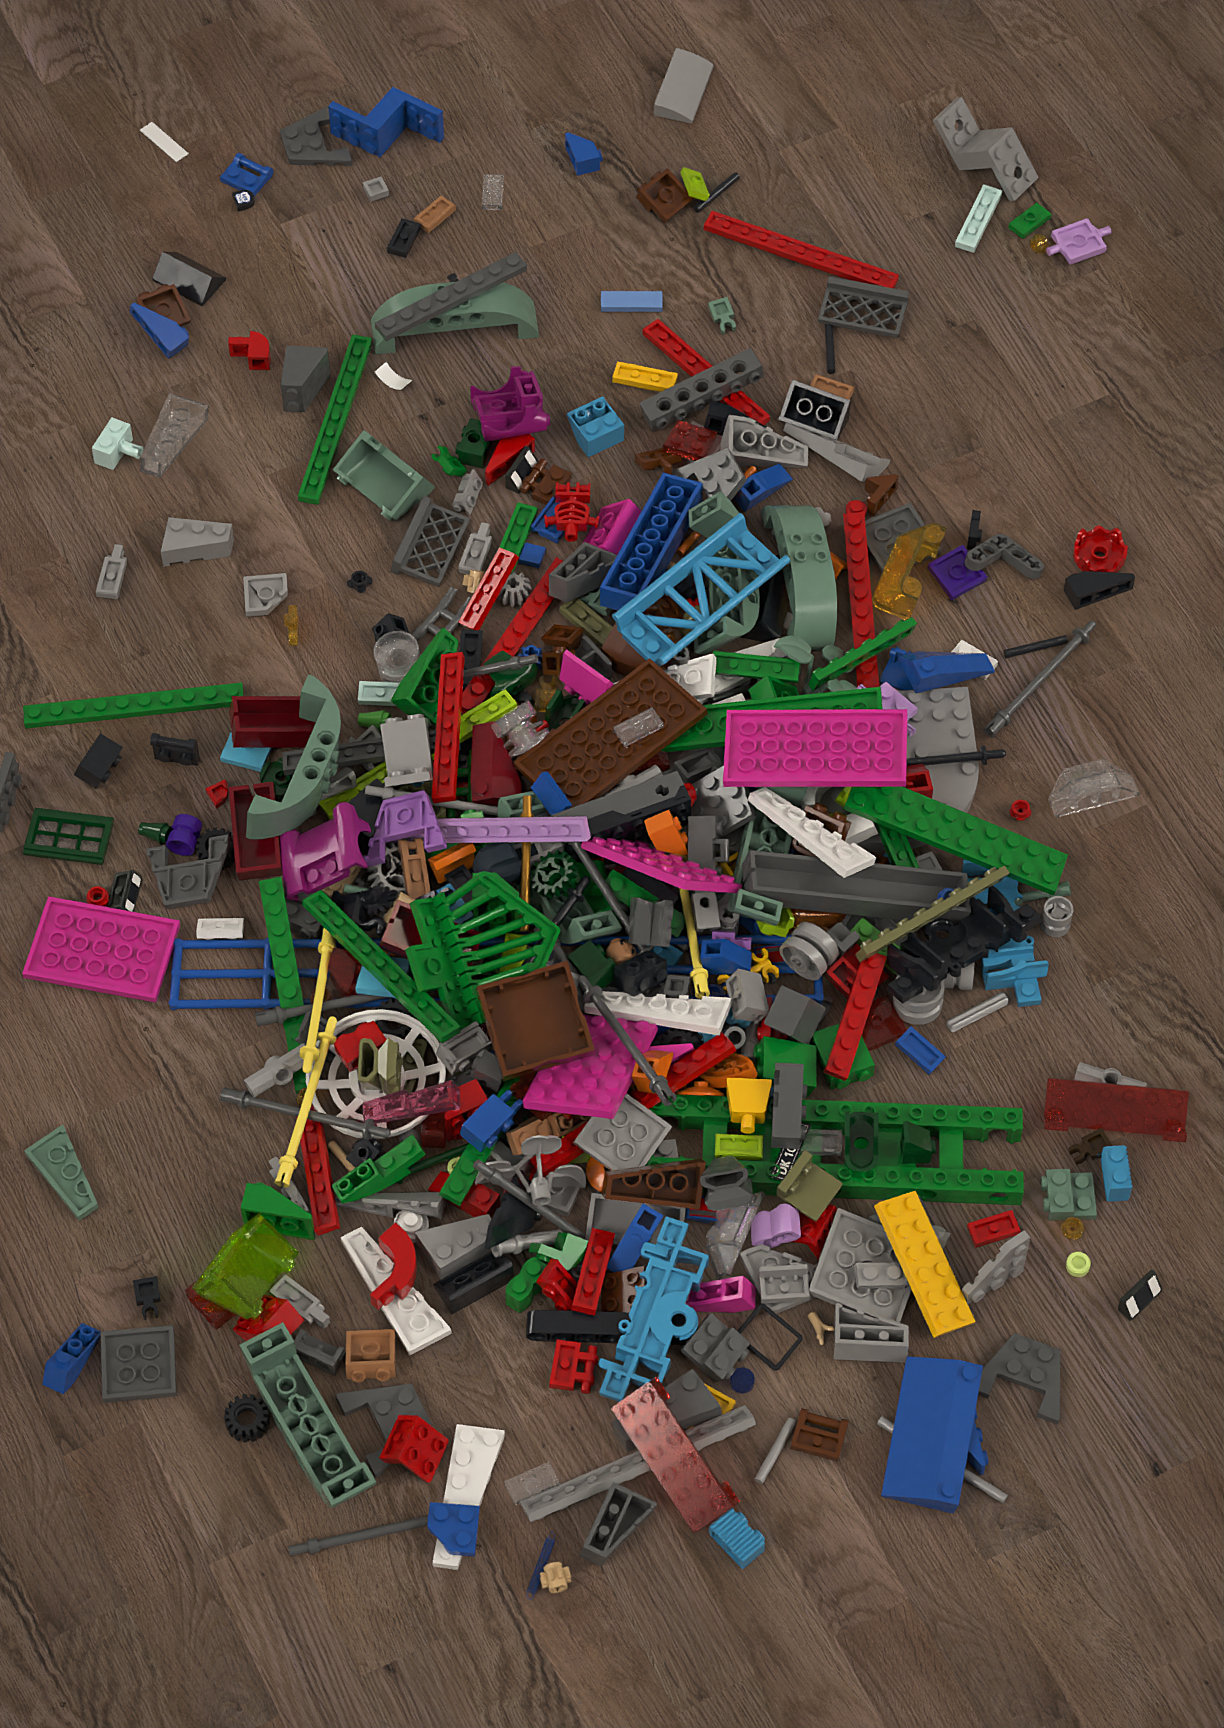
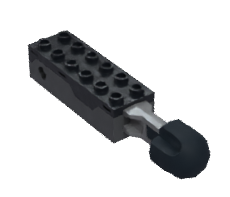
M678 771L561 811L551 815V817H560L564 814L567 817L587 816L591 836L589 840H592L593 837H599L606 841L607 838H612L619 841L625 839L636 843V840L644 841L646 838H649L644 820L667 810H670L673 818L678 817L682 828L688 824V816H691V808L697 799L694 786L691 783H683ZM493 842L484 846L474 858V873L487 871L497 873L508 884L519 882L521 880L522 842L516 845H512L510 842ZM531 842L530 867L535 866L534 863H540L541 856L546 858L549 851L554 854L556 850H559L561 853L565 851L576 862L582 863L572 845H568V843ZM587 851L590 858L601 857L597 854Z

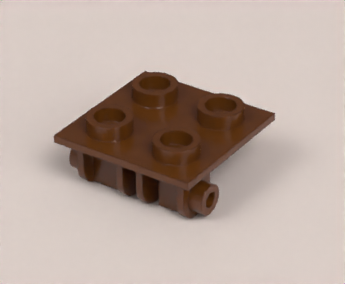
M645 1266L605 1274L601 1289L602 1312H630L637 1294L635 1286L644 1287L646 1285V1280L640 1278V1273L645 1271Z

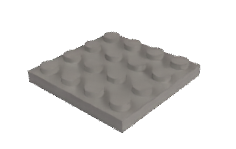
M838 1208L809 1285L808 1291L810 1295L833 1305L836 1303L842 1304L843 1308L857 1312V1309L864 1311V1315L877 1319L882 1317L900 1323L911 1287L909 1285L904 1288L857 1289L854 1268L856 1263L899 1261L882 1225Z

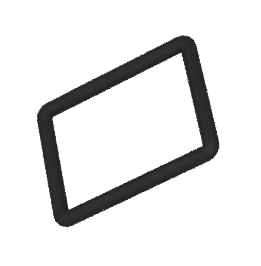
M760 1303L737 1331L741 1334L762 1308L794 1334L798 1339L777 1365H774L751 1344L747 1347L770 1368L779 1370L802 1342L803 1337L768 1306Z

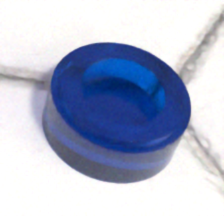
M737 1368L730 1378L732 1389L738 1393H747L754 1387L755 1376L748 1368Z

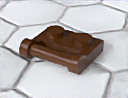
M801 1408L790 1449L838 1462L849 1420L842 1419L839 1421L809 1413L808 1409ZM808 1422L838 1430V1434L806 1426L805 1423Z

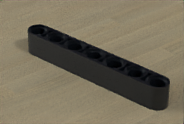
M532 1310L527 1312L526 1338L532 1341L556 1342L558 1339L585 1343H618L620 1336L624 1335L619 1331V1322L621 1320L631 1321L629 1319V1312H596L594 1316L577 1311ZM675 1314L671 1321L674 1326L681 1327L686 1323V1318L682 1314ZM673 1336L670 1345H684L689 1338L680 1340V1338Z

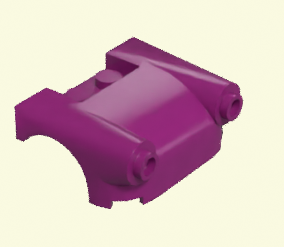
M512 366L508 381L501 388L494 391H483L475 386H470L471 403L474 411H477L485 442L547 431V426H550L549 413L545 414L543 410V395L533 371L527 372L521 370V366Z
M347 802L337 804L333 809V819L303 834L293 829L279 836L285 898L298 902L299 899L296 894L301 892L306 894L316 893L349 877L350 868L356 865L364 869L367 868V863L359 849L358 835L360 832L370 833L371 828L368 822L358 817L353 805Z

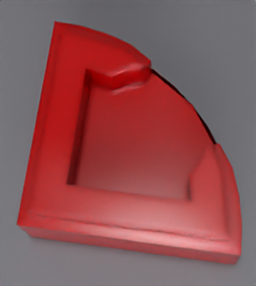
M225 779L205 788L208 797L216 809L223 805L228 797V786Z

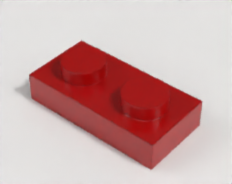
M1012 1210L967 1223V1229L975 1248L1016 1236L1021 1232Z

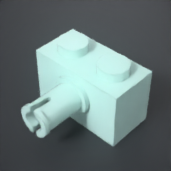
M111 417L92 447L95 464L114 470L123 454L140 459L143 453V446L131 443L133 437L129 423Z

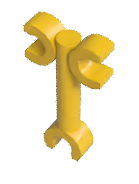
M762 948V958H757L752 953V963L754 966L751 967V972H762V980L768 983L769 977L767 974L773 973L778 978L779 969L771 964V961L768 959V951ZM725 974L718 976L717 984L726 983L725 981L730 976ZM727 986L722 987L723 994H728Z

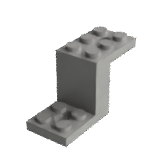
M957 97L932 120L959 171L992 168L1009 201H1015L1039 178L1013 128L979 130L962 97ZM955 121H957V123H958V129H957V130H956L955 127H954V126H955ZM1015 169H1016V171H1017V176H1016V178H1015V176H1014V171H1015Z
M424 714L407 716L408 720L402 721L400 717L385 719L384 724H380L388 777L384 778L385 787L433 780L434 767L428 727H431L430 718H424Z

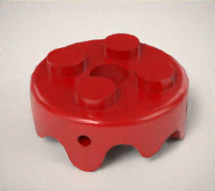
M1098 525L1089 532L1083 528L1079 531L1074 543V562L1083 572L1117 573L1125 564L1128 546L1124 544L1122 533L1118 528L1107 530ZM1100 551L1103 552L1105 556L1099 557L1096 556L1094 553Z

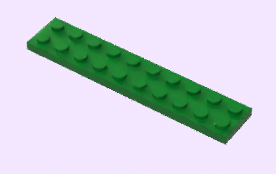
M881 687L703 705L707 709L708 714L663 748L661 753L725 746L727 710L883 709Z
M851 787L843 808L848 812L987 869L996 867L998 870L1005 866L1009 871L1007 877L1050 895H1054L1068 857V854L905 787Z

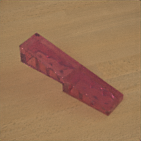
M450 1080L416 1092L408 1093L404 1089L364 1102V1123L368 1118L373 1119L374 1124L461 1109L460 1089Z

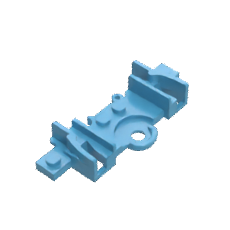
M963 860L961 873H967V877L980 876L990 869L968 860ZM1006 876L1002 881L995 884L994 887L1004 895L1013 911L1020 908L1015 904V900L1017 898L1022 900L1023 895L1018 893V881ZM988 889L976 895L974 898L980 899L984 904H986L988 900ZM1027 936L1024 941L1019 943L1011 939L1010 942L999 947L998 952H995L993 949H987L989 950L988 958H981L980 966L985 990L1014 987L1018 1007L1041 1004L1037 978L1046 977L1049 964L1047 960L1033 962L1035 961L1033 937ZM1005 969L1002 971L987 973L988 970Z
M666 1216L656 1245L649 1242L643 1244L641 1256L648 1259L649 1262L646 1270L640 1273V1278L645 1279L647 1284L644 1287L635 1286L637 1294L629 1312L631 1322L621 1320L618 1325L619 1331L624 1335L620 1336L615 1359L625 1363L620 1365L600 1358L599 1367L607 1370L599 1395L623 1403L630 1382L655 1394L662 1389L661 1384L664 1376H667L668 1370L671 1367V1361L669 1358H666L672 1337L675 1336V1338L685 1340L695 1333L698 1327V1316L696 1311L685 1303L691 1290L699 1292L704 1269L708 1268L709 1255L682 1246L689 1228L688 1223ZM676 1263H688L700 1267L698 1272L694 1273L675 1268ZM675 1314L685 1316L686 1323L683 1326L676 1327L673 1325L671 1320ZM639 1362L651 1371L659 1374L657 1382L635 1374Z

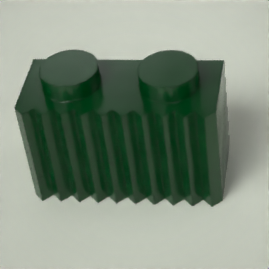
M589 940L568 955L569 960L580 975L585 976L592 986L598 985L603 988L614 981V967L616 964L610 956L604 957L606 953L599 944L594 945Z

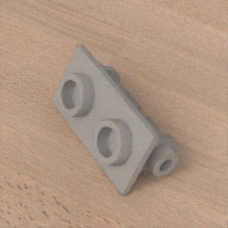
M472 469L471 474H466L462 477L458 488L459 493L456 494L452 503L454 511L460 512L465 510L469 516L476 504V499L483 484L474 469Z

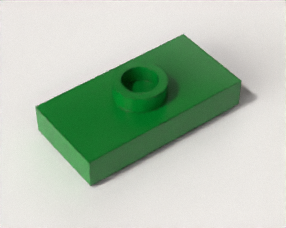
M1035 203L1012 220L1008 228L1024 239L1051 219V213L1039 203Z

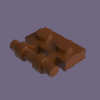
M541 458L538 463L533 465L529 476H525L522 480L519 490L523 494H526L528 490L533 491L532 499L547 505L550 499L555 497L556 482L558 484H567L571 479V472L554 464L547 470L545 467L548 462ZM538 476L543 478L540 483L535 482Z

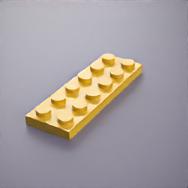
M916 1191L874 1205L933 1338L975 1323V1319Z

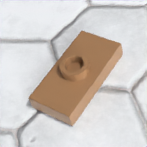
M440 196L414 217V222L421 223V228L430 233L456 211V205Z
M815 374L810 384L812 387L850 400L854 392L853 386Z

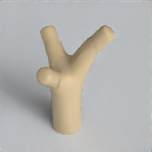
M811 1312L808 1318L816 1330L819 1344L824 1345V1332L834 1331V1327L823 1324L818 1314Z

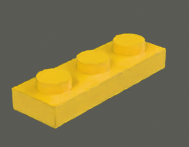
M617 361L612 382L662 392L676 385L678 373Z

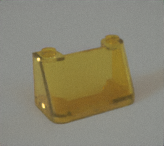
M929 523L904 532L897 537L872 597L875 607L905 620L911 618L922 586L919 580L909 576L915 560L922 563L923 559L927 556L936 557L947 527L937 523Z

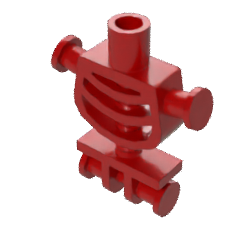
M556 482L555 503L559 504L555 507V516L547 517V515H544L545 528H548V525L556 524L557 531H565V540L569 542L576 541L578 531L585 532L588 525L595 526V529H598L600 516H597V518L589 517V507L584 504L590 503V483L588 485H580V482H576V486H570V482H567V484H558Z

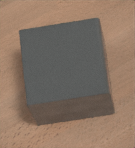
M782 985L764 1020V1024L795 1041L809 1044L826 1008L813 999Z

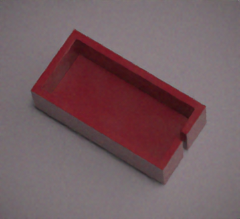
M232 696L229 716L233 748H305L316 722L299 717L300 696Z
M274 782L253 784L256 795L278 802ZM249 785L228 787L235 865L239 880L283 875L279 836L264 839L246 838L247 812L254 798Z
M397 900L379 947L384 951L408 960L405 949L409 946L421 945L422 941L410 904ZM471 929L458 935V937H472L481 932ZM479 944L463 949V953L477 951Z

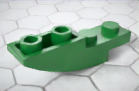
M412 1134L375 1162L371 1158L367 1159L331 1186L343 1204L362 1199L391 1186L410 1174L411 1172L408 1167L425 1156L426 1153L417 1138Z

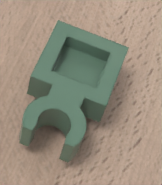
M728 297L708 302V309L714 324L720 322L721 334H725V326H730L734 332L736 329V324L732 320L734 312Z
M600 589L597 593L590 591L585 594V597H578L596 613L608 616L612 610L611 608L600 606Z

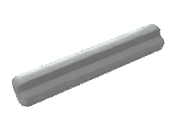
M999 993L948 1019L947 1028L950 1032H955L1006 1006L1009 1000L1005 993Z

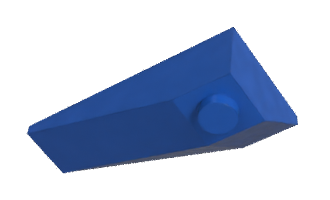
M918 651L899 656L898 658L916 694L995 672L986 653Z

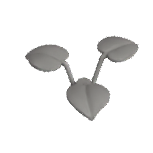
M554 1135L532 1136L525 1139L521 1144V1151L524 1155L536 1154L538 1177L532 1179L530 1186L519 1168L515 1165L511 1166L509 1161L501 1160L486 1163L490 1168L495 1167L502 1172L503 1177L506 1179L512 1178L517 1174L525 1186L527 1194H531L532 1203L536 1206H544L551 1202V1187L576 1186L584 1189L586 1187L585 1173L577 1165L559 1166L554 1172H550L545 1178L543 1177L541 1154L554 1153L562 1145L561 1139ZM478 1172L475 1185L489 1182L484 1174Z

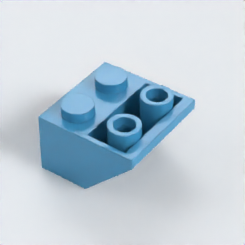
M603 396L567 413V418L576 441L587 457L624 441V424Z

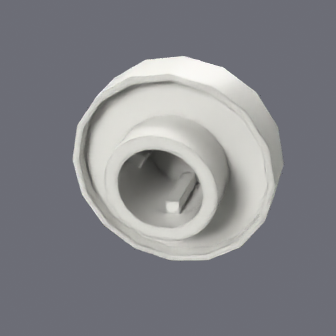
M401 1210L394 1219V1223L396 1222L403 1228L413 1243L416 1242L415 1232L429 1229V1220L425 1214Z

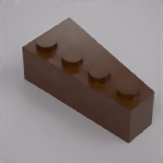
M700 1158L605 1171L602 1196L609 1200L700 1209L703 1188L700 1183V1176L705 1171L706 1162Z

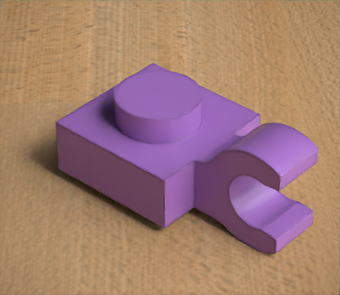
M712 930V939H727L747 950H751V937L735 938L736 931Z

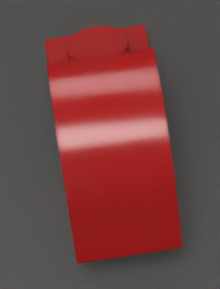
M250 331V337H229L230 357H248L249 370H270L269 342L264 335Z

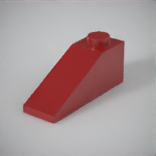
M526 434L500 439L485 470L486 484L488 486L508 472L525 446H528L532 452H535V438Z
M441 1171L428 1188V1191L440 1192L450 1174ZM474 1182L461 1206L447 1199L446 1202L473 1217L489 1214L492 1219L496 1209L500 1208V1194L483 1184L475 1185Z

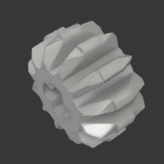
M513 571L499 593L498 601H502L504 606L510 604L512 608L515 604L522 606L523 601H526L532 593L529 578H524L523 572L516 575V572Z

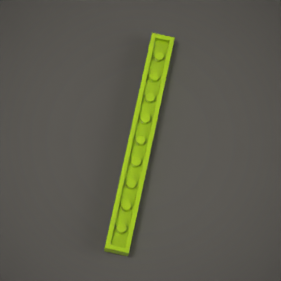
M506 689L461 715L460 743L472 737L473 725L497 722L518 709L517 702ZM386 761L357 778V787L321 800L319 806L330 820L333 819V809L337 804L342 802L348 803L376 778L380 782L385 783L384 778L388 777Z

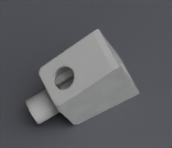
M695 890V894L691 895L690 900L696 934H712V930L720 928L716 893ZM700 902H704L707 908L702 907Z

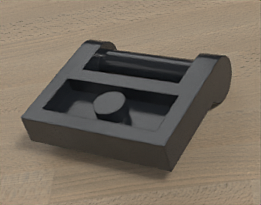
M152 733L150 745L153 747L155 759L162 762L181 763L186 766H198L200 756L196 739L182 740Z

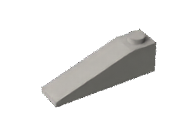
M734 415L728 416L720 451L728 448L739 466L772 467L780 463L782 467H808V446L790 437H783L773 432V429L769 427L765 428L756 424V421L751 418Z

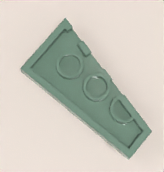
M61 1125L24 1150L27 1158L79 1221L99 1208L64 1125Z

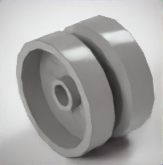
M801 922L793 931L792 937H788L779 948L786 964L800 976L812 981L819 980L827 970V966H830L839 956V948L830 935L820 927L808 922Z
M944 980L937 983L936 990L928 991L923 987L922 993L903 1004L893 996L892 1004L896 1015L904 1022L913 1025H924L934 1021L940 1015L943 1008Z

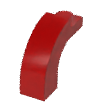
M396 1222L378 1238L379 1248L392 1259L395 1266L392 1274L370 1293L371 1304L377 1310L383 1305H389L393 1301L395 1294L403 1300L411 1291L416 1279L417 1263L413 1242Z

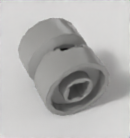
M1054 896L1045 902L1041 928L1048 936L1061 937L1069 932L1073 916L1071 901L1062 896Z
M974 962L962 968L959 977H952L948 973L947 978L944 979V987L946 989H953L957 985L961 990L972 991Z

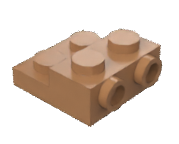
M395 1329L346 1331L347 1379H352L354 1382H363L365 1379L370 1378L387 1381L389 1378L396 1377Z

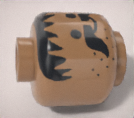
M621 938L612 940L605 951L606 958L610 956L616 966L638 955L633 944L629 943V940Z

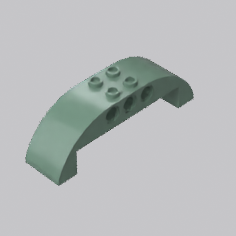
M455 282L418 286L398 293L384 302L371 318L375 355L396 353L395 337L385 341L376 330L375 322ZM503 282L398 336L516 324L518 339L539 337V331L532 299L519 288Z
M718 492L689 509V527L709 538L739 514V512L722 492ZM726 545L713 555V557L741 560ZM708 565L737 593L758 577V574L753 570ZM709 579L710 615H712L730 599ZM759 588L694 640V652L698 654L712 653L749 632L758 619L760 608Z
M811 505L764 506L761 510L764 528H774L780 558L784 555L790 558V562L782 568L793 616L787 636L801 638L810 645L811 650H822L826 645L834 646L837 624V592L833 564L822 519L818 511Z
M308 674L301 690L299 717L316 722L282 802L280 803L258 795L254 796L247 812L246 838L264 839L276 837L300 826L315 811L323 793H328L331 784L329 779L331 776L334 777L337 772L338 764L336 762L339 756L338 748L341 726L340 711L331 692L321 681Z
M808 787L766 788L784 798L793 806L799 807L807 793ZM754 806L757 818L746 823L744 826L733 873L734 882L742 884V888L737 893H729L728 909L732 913L776 926L780 920L783 903L745 891L744 884L746 882H743L742 863L750 850L789 854L792 836Z
M530 791L500 797L498 802V818L520 817V814L523 812V796L526 795L532 796V813L534 816L546 813L547 809L536 794ZM510 842V843H512V845H516V844L521 843V842ZM530 867V872L536 870L537 867ZM520 880L519 882H516L515 885H516V887L518 888L519 892L521 893V880ZM530 882V905L552 921L568 897L563 896L562 891L560 897H557L555 894L552 899H549L547 896L542 897L532 888L533 884ZM584 899L583 903L576 902L559 926L561 931L558 937L561 943L573 944L616 934L622 927L612 910L594 914L587 900Z
M282 1322L240 1344L239 1346L247 1367L272 1418L306 1477L323 1502L328 1507L333 1508L376 1485L377 1482L365 1461L360 1463L299 1359L296 1353L295 1342L285 1324Z

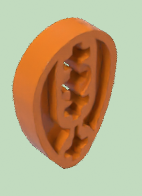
M733 1053L699 1077L702 1082H708V1087L725 1088L727 1086V1078L755 1079L758 1073L753 1062L748 1057Z

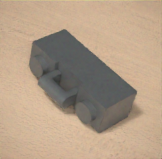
M688 816V861L699 863V868L702 869L704 867L717 871V875L721 876L723 869L719 867L718 863L729 862V839H719V835L723 834V825L716 816ZM716 845H720V857H716Z

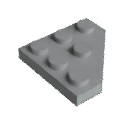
M1025 1230L1005 1242L999 1249L1000 1252L995 1257L996 1260L989 1259L978 1271L979 1275L974 1279V1283L970 1281L962 1288L967 1304L979 1302L984 1298L985 1293L991 1289H999L1005 1283V1280L1011 1276L1015 1278L1023 1272L1030 1242V1236Z
M763 1244L739 1252V1258L752 1284L756 1286V1292L760 1300V1267H764L767 1264L783 1266L794 1262L807 1264L808 1284L810 1285L817 1264L813 1265L804 1262L802 1258L785 1252L782 1254L771 1250L770 1247ZM810 1295V1300H813V1299L816 1298V1297ZM808 1301L763 1304L778 1314Z

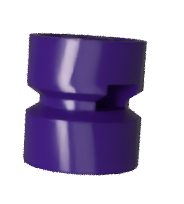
M178 814L175 816L172 824L173 830L169 833L166 847L177 855H192L203 827L202 822L188 814Z

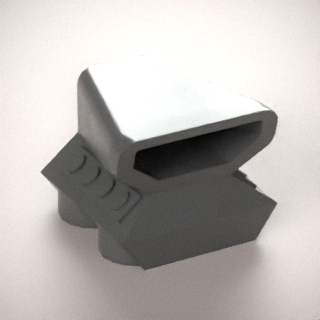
M631 897L629 943L669 947L673 901L657 899L649 902L637 897Z
M734 1156L715 1158L700 1176V1183L705 1187V1204L708 1210L717 1211L745 1206L753 1201L752 1179L748 1178L747 1168Z

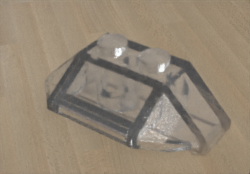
M1103 758L1062 769L1048 801L1057 818L1140 795V792L1131 774Z
M760 1191L752 1194L753 1201L745 1206L717 1210L715 1214L717 1220L707 1233L706 1238L708 1241L705 1246L716 1279L721 1280L730 1277L765 1193Z

